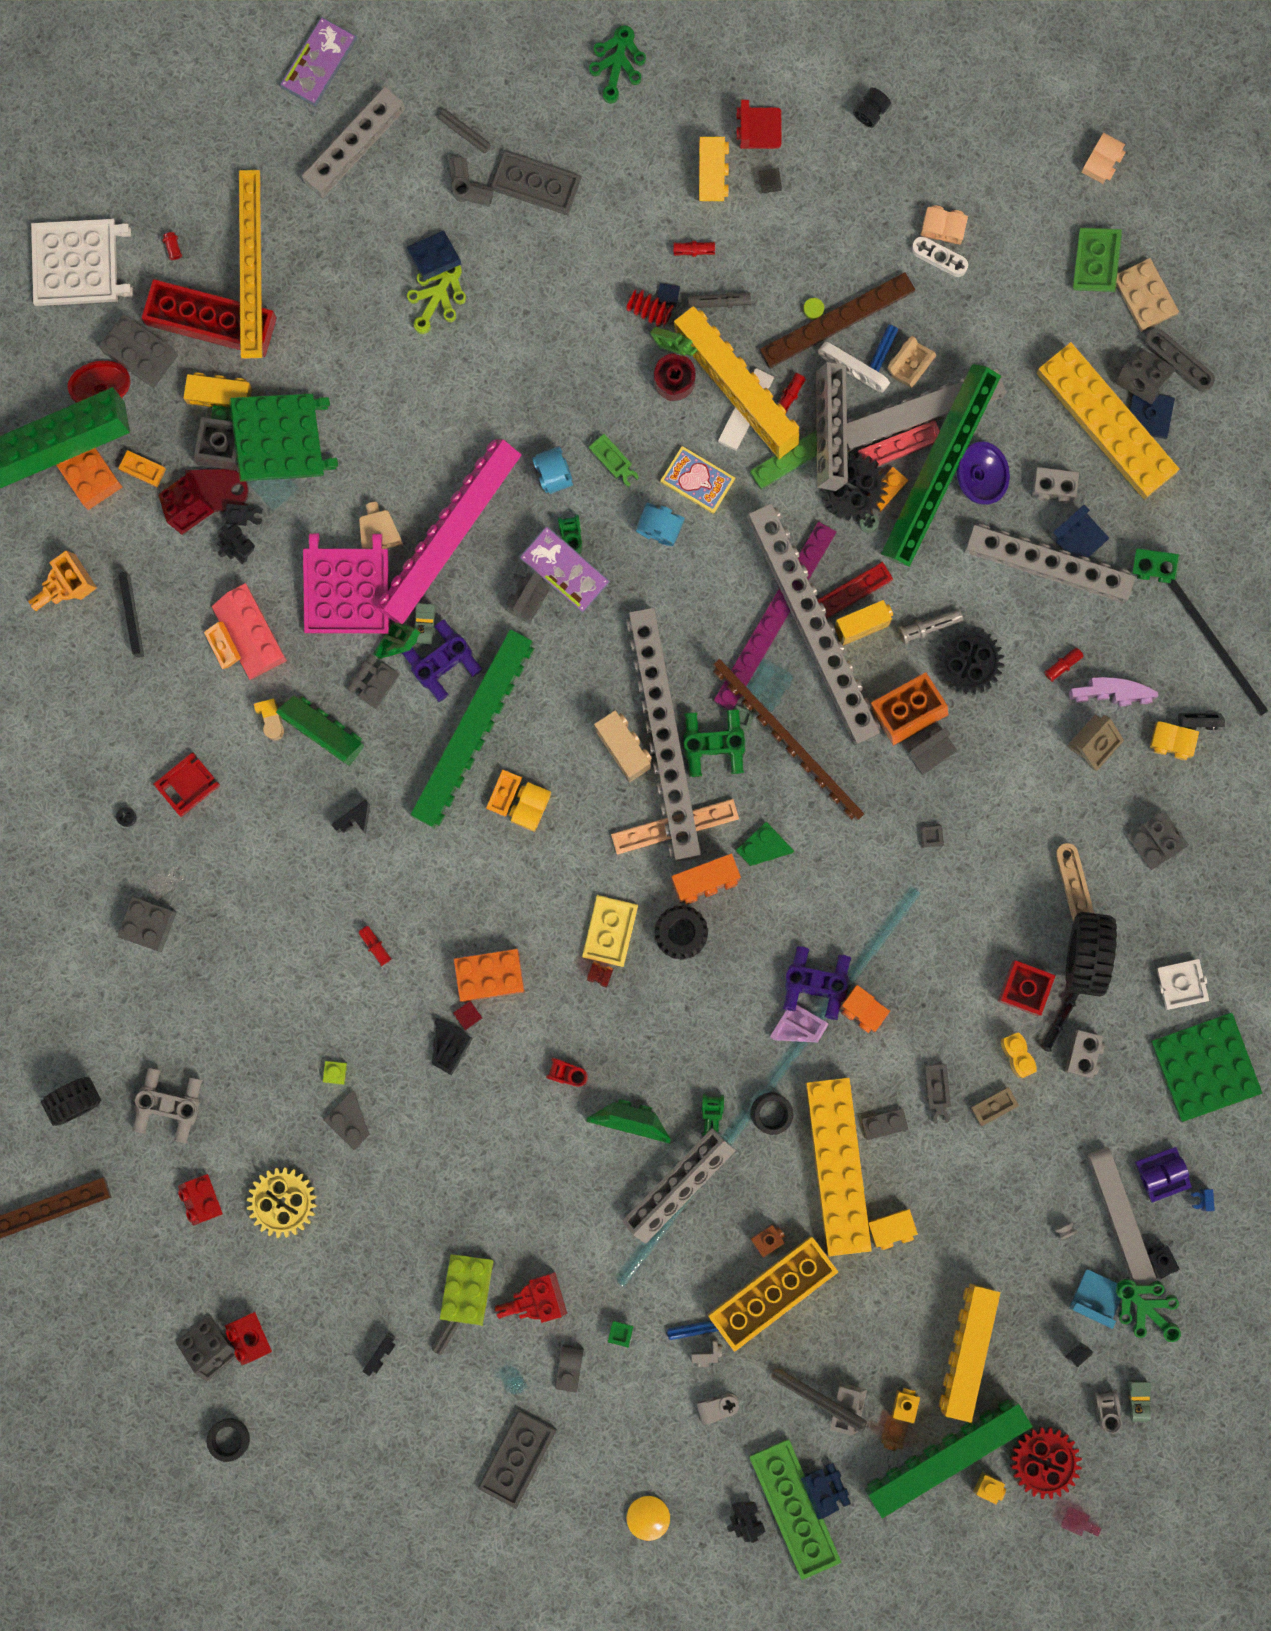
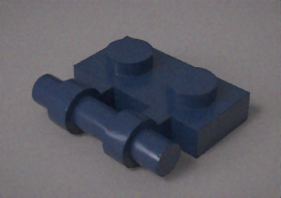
M833 1462L826 1465L828 1474L824 1475L822 1469H817L801 1478L818 1519H824L838 1511L839 1507L836 1503L838 1500L841 1501L843 1507L851 1504L848 1498L849 1492L847 1488H844L840 1479V1471L836 1470ZM831 1481L836 1489L835 1493H832L828 1484Z

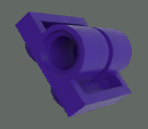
M1176 1147L1135 1161L1151 1203L1192 1188L1188 1178L1187 1166L1182 1157H1180Z

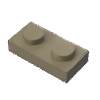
M1007 1087L970 1108L980 1126H983L1019 1107V1104L1010 1088Z

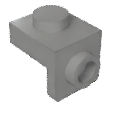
M713 1339V1352H691V1362L696 1363V1367H709V1363H718V1357H722V1344H717V1339Z

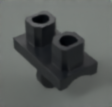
M237 524L228 528L226 525L220 528L221 532L218 535L220 541L217 545L221 548L218 551V555L220 557L227 555L230 560L236 557L241 564H244L248 556L254 551L255 545L250 539L242 543L239 542L237 538L242 536L243 532Z
M749 1501L731 1504L735 1515L730 1516L732 1524L727 1526L728 1532L735 1531L736 1537L743 1536L745 1542L751 1541V1543L758 1541L757 1537L765 1532V1528L761 1521L752 1523L750 1519L751 1515L758 1513L756 1503Z

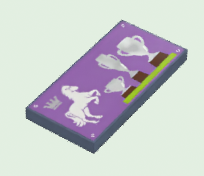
M321 17L280 83V88L316 107L355 44L357 36Z
M548 526L542 530L519 557L582 613L610 583V580Z

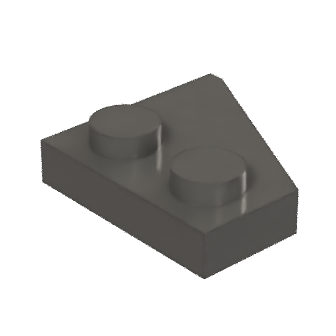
M353 1090L323 1120L353 1150L370 1135L356 1093Z

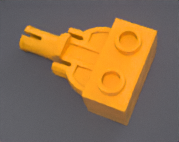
M64 551L49 562L53 569L50 571L47 580L42 583V586H44L42 591L32 599H29L28 602L33 604L31 607L35 611H38L51 600L55 604L62 600L74 598L82 600L97 589L76 554Z

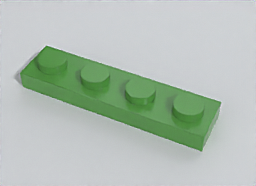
M817 430L801 439L799 444L782 458L778 459L775 455L750 471V474L761 490L817 456Z

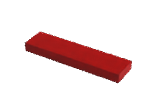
M881 562L817 599V601L824 605L826 610L825 617L828 619L893 581V577L885 564Z

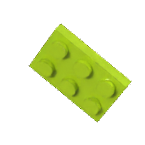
M450 1255L440 1320L483 1326L493 1260Z

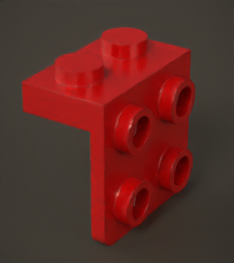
M741 100V106L736 109V120H740V127L736 129V140H740V149H779L782 144L781 109L749 107V100Z

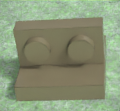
M1094 715L1067 746L1071 751L1084 758L1088 765L1097 772L1122 744L1124 739L1108 716L1103 715L1100 718Z

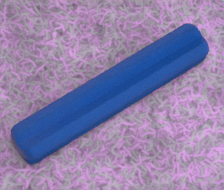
M893 325L887 326L869 367L879 372L898 332L897 327Z
M710 1320L668 1328L667 1334L669 1340L717 1332L719 1330Z

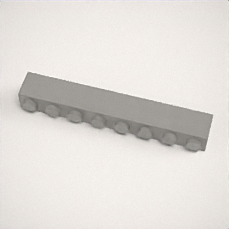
M966 377L962 378L960 383L954 385L948 383L941 386V390L935 392L932 390L926 391L921 394V397L913 399V397L906 398L901 401L902 404L896 406L893 404L887 405L880 412H868L862 415L863 418L855 420L852 418L847 420L848 454L935 420L937 422L945 419ZM1001 378L989 402L1005 396L1006 390Z

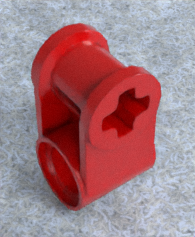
M551 1059L553 1063L549 1075H546L547 1079L576 1087H582L588 1082L589 1076L586 1070L562 1060ZM577 1071H581L584 1075L581 1083L573 1081V1074Z

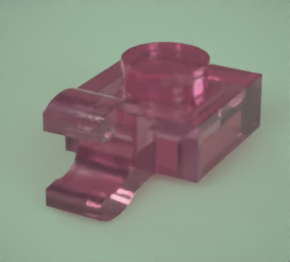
M1068 1506L1060 1527L1079 1536H1082L1083 1531H1087L1098 1537L1102 1529L1100 1526L1088 1522L1090 1517L1088 1514L1071 1506Z

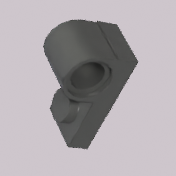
M562 1345L555 1389L577 1393L584 1348Z

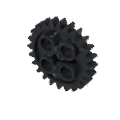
M851 453L850 459L847 458L848 471L852 469L855 471L853 477L848 478L847 483L853 486L857 485L861 490L869 492L870 496H866L855 489L852 490L847 485L841 487L845 489V493L841 497L836 496L837 491L820 489V491L826 493L821 498L824 501H828L825 506L831 508L830 512L833 515L837 513L839 519L845 515L847 522H849L852 516L853 520L857 522L859 516L866 520L867 513L874 516L873 509L880 511L877 504H885L881 497L888 495L883 488H887L889 485L883 482L887 479V476L881 474L884 469L878 467L879 463L876 460L872 462L870 456L864 460V455L861 453L858 459H856L854 453ZM872 478L871 486L864 487L866 479ZM863 497L862 504L855 506L856 498Z
M964 627L963 633L956 629L955 637L949 633L947 635L949 641L942 640V644L945 647L939 646L937 648L942 653L935 656V659L940 660V662L936 663L935 667L942 669L937 675H944L942 683L949 681L948 689L955 686V693L963 689L964 695L967 694L968 690H971L972 695H975L976 689H978L982 694L984 686L988 689L992 687L990 681L993 683L998 681L994 675L1000 676L1002 674L998 670V668H1003L1004 666L1003 663L999 662V660L1004 658V655H998L1002 647L995 648L994 645L998 640L990 641L991 634H988L986 637L983 636L984 629L979 634L976 633L975 627L972 628L971 632H968L967 627ZM960 643L967 644L969 651H960L958 645ZM974 644H977V650L972 658L973 663L969 666L965 678H962L961 675L967 664L965 659H968ZM985 651L988 654V660H981L978 657V652ZM951 663H959L961 670L953 671L950 666ZM977 670L980 673V679H973L970 676V671Z

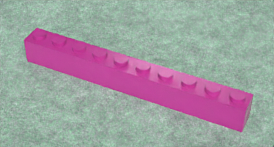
M495 439L488 444L485 455L476 461L473 472L464 478L461 489L452 495L449 506L440 512L437 523L428 529L425 540L416 546L413 557L404 563L401 574L392 580L389 591L380 597L377 609L395 623L403 624L521 457V454L505 440Z

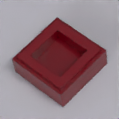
M471 1001L453 1013L465 1031L483 1019Z

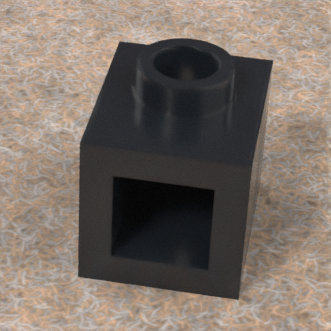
M1158 1243L1149 1248L1150 1252L1147 1254L1157 1278L1162 1279L1180 1270L1167 1245L1161 1246Z

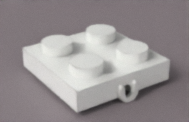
M1199 959L1156 968L1161 990L1160 994L1163 996L1166 1010L1209 1001L1205 985L1207 984V978L1205 975L1203 976Z

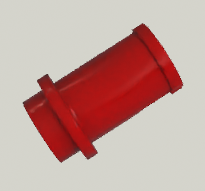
M175 232L164 234L162 242L166 245L169 260L182 258L177 241L179 238L175 235Z

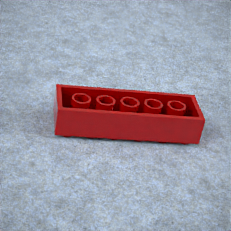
M153 279L142 314V320L146 326L241 350L239 301ZM262 308L263 357H266L277 319L273 310Z

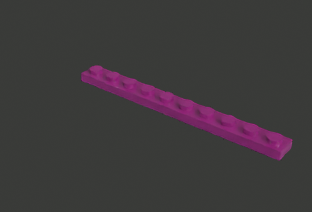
M819 521L798 557L800 565H804L807 569L808 581L836 534L835 530ZM792 582V588L794 590H802V585L800 582ZM780 588L731 670L746 687L790 613ZM725 681L714 702L727 710H733L740 696L738 694L734 696L728 690L727 686L729 684Z

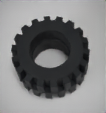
M676 905L670 909L668 908L659 916L655 925V940L659 949L673 959L685 960L694 957L704 948L708 938L707 922L703 915L696 911L695 908L687 907V905ZM685 920L692 925L694 936L688 944L677 945L671 941L669 928L675 921Z
M83 1077L49 1093L43 1098L41 1104L52 1126H58L94 1109L101 1102V1098L91 1078Z

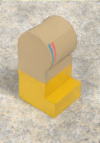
M273 698L255 703L256 713L263 715L265 723L263 727L264 734L273 741L281 739L284 734L281 717L276 713L279 709L277 701Z

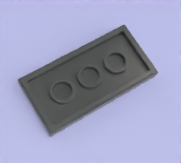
M504 150L491 188H494L495 192L568 216L582 176Z
M518 1409L478 1489L517 1509L557 1429Z

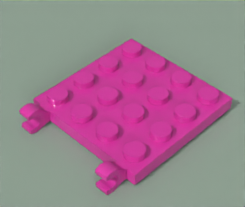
M319 533L309 534V548L303 549L304 633L389 634V617L377 609L380 597L389 591L388 549H382V534H373V549L319 548Z

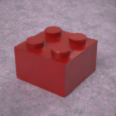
M1016 960L1012 961L997 1002L1037 1017L1042 1016L1056 975Z

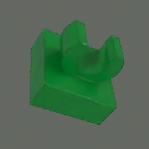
M613 1320L608 1343L629 1348L634 1326Z

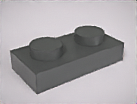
M903 1109L861 1119L866 1140L909 1130Z

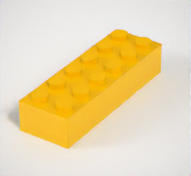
M809 1236L707 1315L735 1352L838 1273V1270L814 1238Z
M971 1283L969 1288L965 1287L963 1300H965L964 1309H960L958 1321L961 1324L959 1330H955L953 1343H956L955 1351L950 1352L948 1364L951 1365L950 1373H946L943 1386H946L945 1395L941 1394L939 1400L941 1412L946 1417L972 1423L1001 1293L995 1289Z

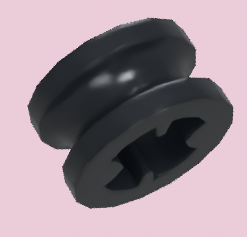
M124 807L118 810L116 821L120 825L130 827L135 824L137 816L132 809ZM124 812L127 814L131 813L128 823L125 820H121L124 817Z

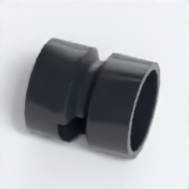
M871 87L864 95V101H860L853 110L856 119L869 128L875 127L881 119L879 115L884 114L891 105L890 99L882 91Z

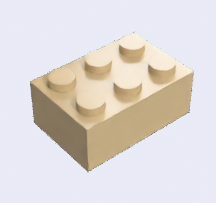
M615 710L595 723L594 727L596 733L630 783L651 769L652 758L646 749L642 750L640 748V740L636 733L628 730L629 723L622 713L618 715Z

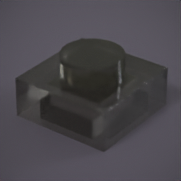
M779 168L758 172L761 194L782 191Z

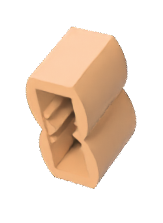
M1103 133L1081 173L1104 184L1106 179L1110 181L1116 171L1113 168L1115 162L1120 163L1126 153L1123 150L1125 144Z
M937 205L927 207L921 236L961 245L968 216L959 210L947 212L943 207Z

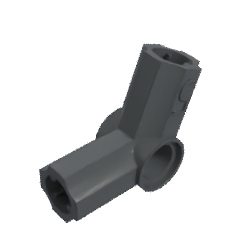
M454 157L449 160L454 198L459 202L468 201L489 207L492 202L494 188L469 181L467 158ZM459 187H465L466 191L463 193L457 192V189Z

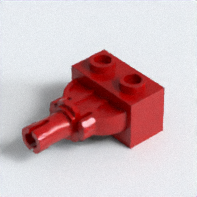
M555 1272L529 1280L530 1283L521 1292L513 1294L514 1298L521 1296L523 1298L495 1305L496 1312L506 1309V1311L496 1314L498 1319L527 1311L520 1314L519 1318L529 1317L541 1320V1323L568 1314Z

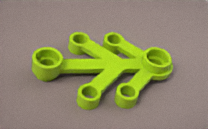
M460 265L454 267L455 271L453 273H449L447 270L424 282L419 280L421 277L420 273L417 275L418 284L421 286L428 285L430 281L442 279L437 286L421 291L410 290L407 293V299L412 304L432 297L423 315L417 317L414 321V328L417 333L426 334L430 331L431 324L429 320L440 300L444 309V319L447 322H454L456 320V312L451 307L446 289L451 282L455 303L459 305L465 303L466 295L462 291L458 280L462 274ZM416 294L417 298L412 300L410 296ZM457 295H463L462 300H457L456 297ZM451 312L454 314L452 318L446 317L447 313ZM420 321L426 322L423 327L418 326V323Z

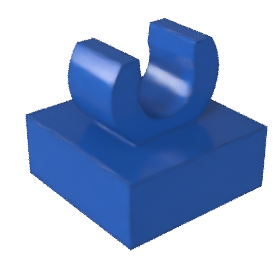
M1200 1189V1193H1191V1196H1198L1200 1198L1199 1204L1192 1205V1208H1202V1211H1215L1213 1189Z

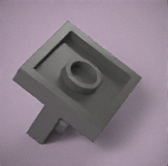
M938 722L900 742L922 775L958 751L949 739L950 732L946 727L942 729Z

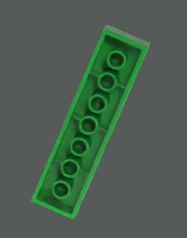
M112 387L1 435L0 489L129 434L130 429L124 400Z
M1008 1398L997 1404L999 1408L992 1412L990 1410L983 1412L979 1415L980 1419L974 1423L967 1422L960 1427L961 1431L956 1434L951 1432L942 1438L943 1442L936 1446L935 1444L927 1446L923 1449L924 1453L916 1457V1455L909 1457L904 1461L905 1465L899 1469L895 1466L886 1472L887 1476L884 1478L871 1480L867 1484L868 1487L865 1491L881 1518L883 1519L1032 1428L1033 1426L1020 1404L1014 1399L1009 1400Z

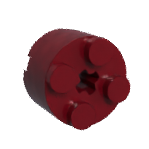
M671 353L663 356L657 362L654 370V386L663 398L668 401H678L691 394L695 387L696 370L692 361L684 355ZM671 375L678 376V379H671Z

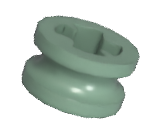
M867 513L866 518H871L870 521L874 520L875 522L872 524V528H867L868 525L865 527L864 523L866 520L862 518L859 525L863 532L872 533L877 529L879 520L875 514L871 516Z

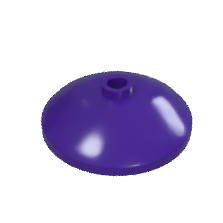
M976 442L967 447L957 468V479L961 490L967 498L980 505L995 503L1004 496L1009 486L1010 471L1008 462L999 448L988 442Z

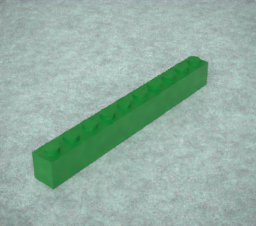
M971 365L882 550L881 555L895 563L910 567L958 468L959 462L999 383L1001 375L986 366Z
M511 629L509 630L410 814L412 818L435 829L436 825L440 826L445 818L443 812L446 806L450 808L455 799L454 791L456 788L460 789L464 783L465 777L463 775L466 769L470 770L475 762L473 756L476 750L481 751L485 740H483L486 732L490 733L495 724L493 719L496 713L500 715L505 706V703H503L505 696L511 695L515 687L512 684L516 677L519 678L525 668L523 666L525 659H530L535 648L532 647V640Z

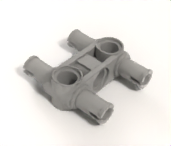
M147 1068L144 1086H141L139 1093L135 1097V1112L137 1114L132 1131L145 1134L149 1115L157 1114L177 1119L178 1126L174 1141L187 1143L190 1127L195 1123L196 1117L199 1114L200 1102L198 1095L203 1080L189 1077L185 1096L178 1097L158 1092L156 1087L161 1070ZM146 1094L151 1097V1103L147 1107L142 1103V1098ZM187 1104L193 1108V1113L190 1116H186L183 1112Z

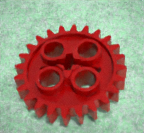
M1039 1426V1433H1036L1033 1428L1031 1429V1436L1023 1433L1025 1440L1017 1439L1020 1447L1012 1448L1017 1452V1455L1010 1456L1012 1460L1016 1461L1010 1467L1017 1469L1012 1474L1014 1478L1020 1477L1017 1484L1019 1486L1025 1484L1023 1489L1025 1492L1032 1489L1031 1495L1033 1497L1039 1492L1041 1499H1044L1045 1494H1048L1049 1498L1053 1499V1493L1055 1492L1061 1497L1062 1489L1068 1493L1067 1485L1075 1486L1072 1479L1080 1478L1075 1471L1082 1469L1081 1466L1076 1464L1082 1458L1075 1456L1080 1451L1078 1448H1072L1075 1441L1070 1440L1067 1442L1069 1435L1065 1433L1060 1437L1061 1430L1057 1429L1053 1433L1051 1426L1048 1427L1047 1432L1044 1431L1042 1426ZM1038 1443H1044L1045 1450L1042 1453H1036L1035 1446ZM1063 1451L1065 1459L1062 1462H1056L1055 1455ZM1028 1454L1035 1455L1043 1460L1048 1458L1052 1464L1063 1467L1064 1471L1061 1472L1049 1465L1044 1467L1041 1462L1029 1458ZM1030 1463L1037 1465V1470L1033 1474H1028L1026 1470ZM1050 1472H1056V1481L1048 1482L1047 1475Z

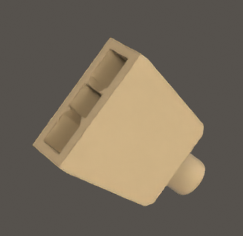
M378 502L366 504L368 515L359 518L362 549H373L372 536L374 533L382 534V549L403 545L388 510L380 512Z

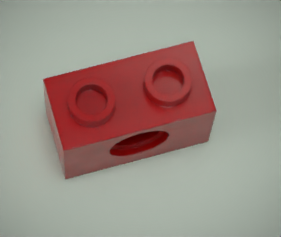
M255 1312L225 1325L226 1336L232 1342L235 1349V1357L241 1365L250 1363L272 1352ZM244 1335L249 1338V1344L244 1341Z

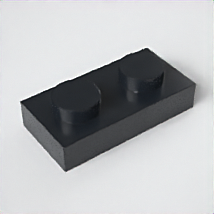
M1221 713L1178 714V722L1184 728L1196 730L1197 727H1205L1207 730H1217L1218 727H1225V718Z
M390 1333L385 1336L362 1372L368 1376L373 1372L378 1373L384 1364L381 1359L385 1354L389 1356L396 1346L393 1343L396 1337Z

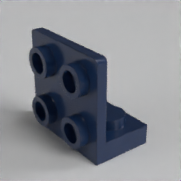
M1085 504L1050 535L1062 550L1070 552V556L1076 558L1079 556L1089 558L1109 539L1106 533L1087 514L1090 510Z

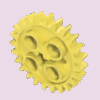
M284 1167L282 1173L279 1168H275L274 1175L268 1170L267 1178L260 1175L261 1183L253 1182L256 1190L250 1189L249 1192L253 1194V1197L247 1198V1201L252 1202V1205L247 1207V1210L254 1211L249 1217L257 1218L254 1226L262 1224L261 1232L269 1229L268 1236H271L275 1231L277 1238H280L282 1232H284L286 1238L289 1237L290 1231L297 1235V1227L305 1230L303 1223L310 1224L311 1220L308 1216H315L311 1208L318 1206L312 1203V1200L317 1198V1195H311L310 1193L315 1187L308 1188L307 1186L311 1180L303 1181V1173L297 1177L296 1169H293L289 1174L288 1167ZM278 1181L283 1182L285 1185L283 1193H278L275 1190V1184ZM269 1190L278 1199L285 1198V1204L297 1210L298 1214H294L286 1206L279 1207L280 1202L269 1196L266 1192ZM295 1194H299L303 1199L300 1206H296L292 1202V1197ZM265 1199H269L272 1202L270 1211H266L262 1207V1202ZM282 1212H287L290 1216L287 1224L282 1223L279 1219Z

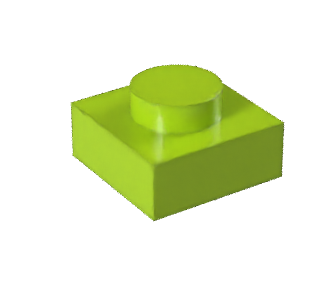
M325 1061L323 1082L345 1085L347 1063Z

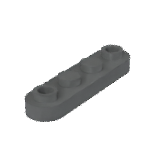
M1152 329L1149 331L1145 338V344L1149 350L1161 360L1175 367V372L1198 391L1205 392L1213 386L1215 377L1208 368L1163 330ZM1153 338L1158 339L1159 343H1158V344H1154V343L1152 342V339H1153ZM1201 378L1205 379L1206 384H1201L1199 380Z

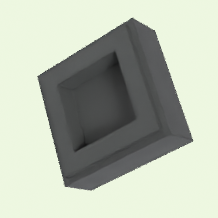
M942 825L920 827L922 848L944 846Z

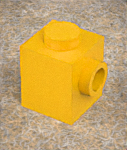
M903 1388L902 1391L897 1390L891 1413L892 1418L910 1423L915 1422L920 1397L915 1395V1390Z
M982 1471L973 1492L977 1496L997 1505L998 1500L1002 1501L1006 1488H1004L1005 1483L1002 1480Z

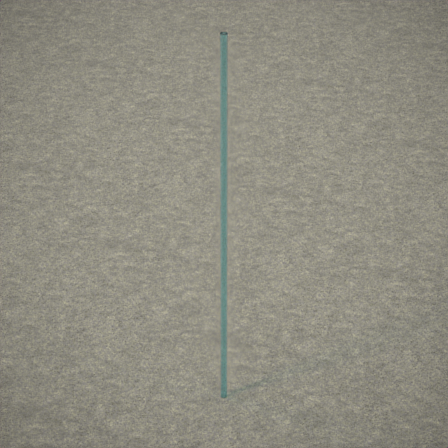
M913 890L849 975L848 991L920 897L921 893L918 890ZM842 985L838 991H841L844 986ZM827 1006L818 1016L820 1019L824 1021L827 1020V1018H825ZM799 1042L759 1096L764 1093H770L775 1089L809 1042ZM752 1105L726 1138L731 1146L751 1121ZM692 1197L648 1241L618 1281L620 1285L625 1287Z

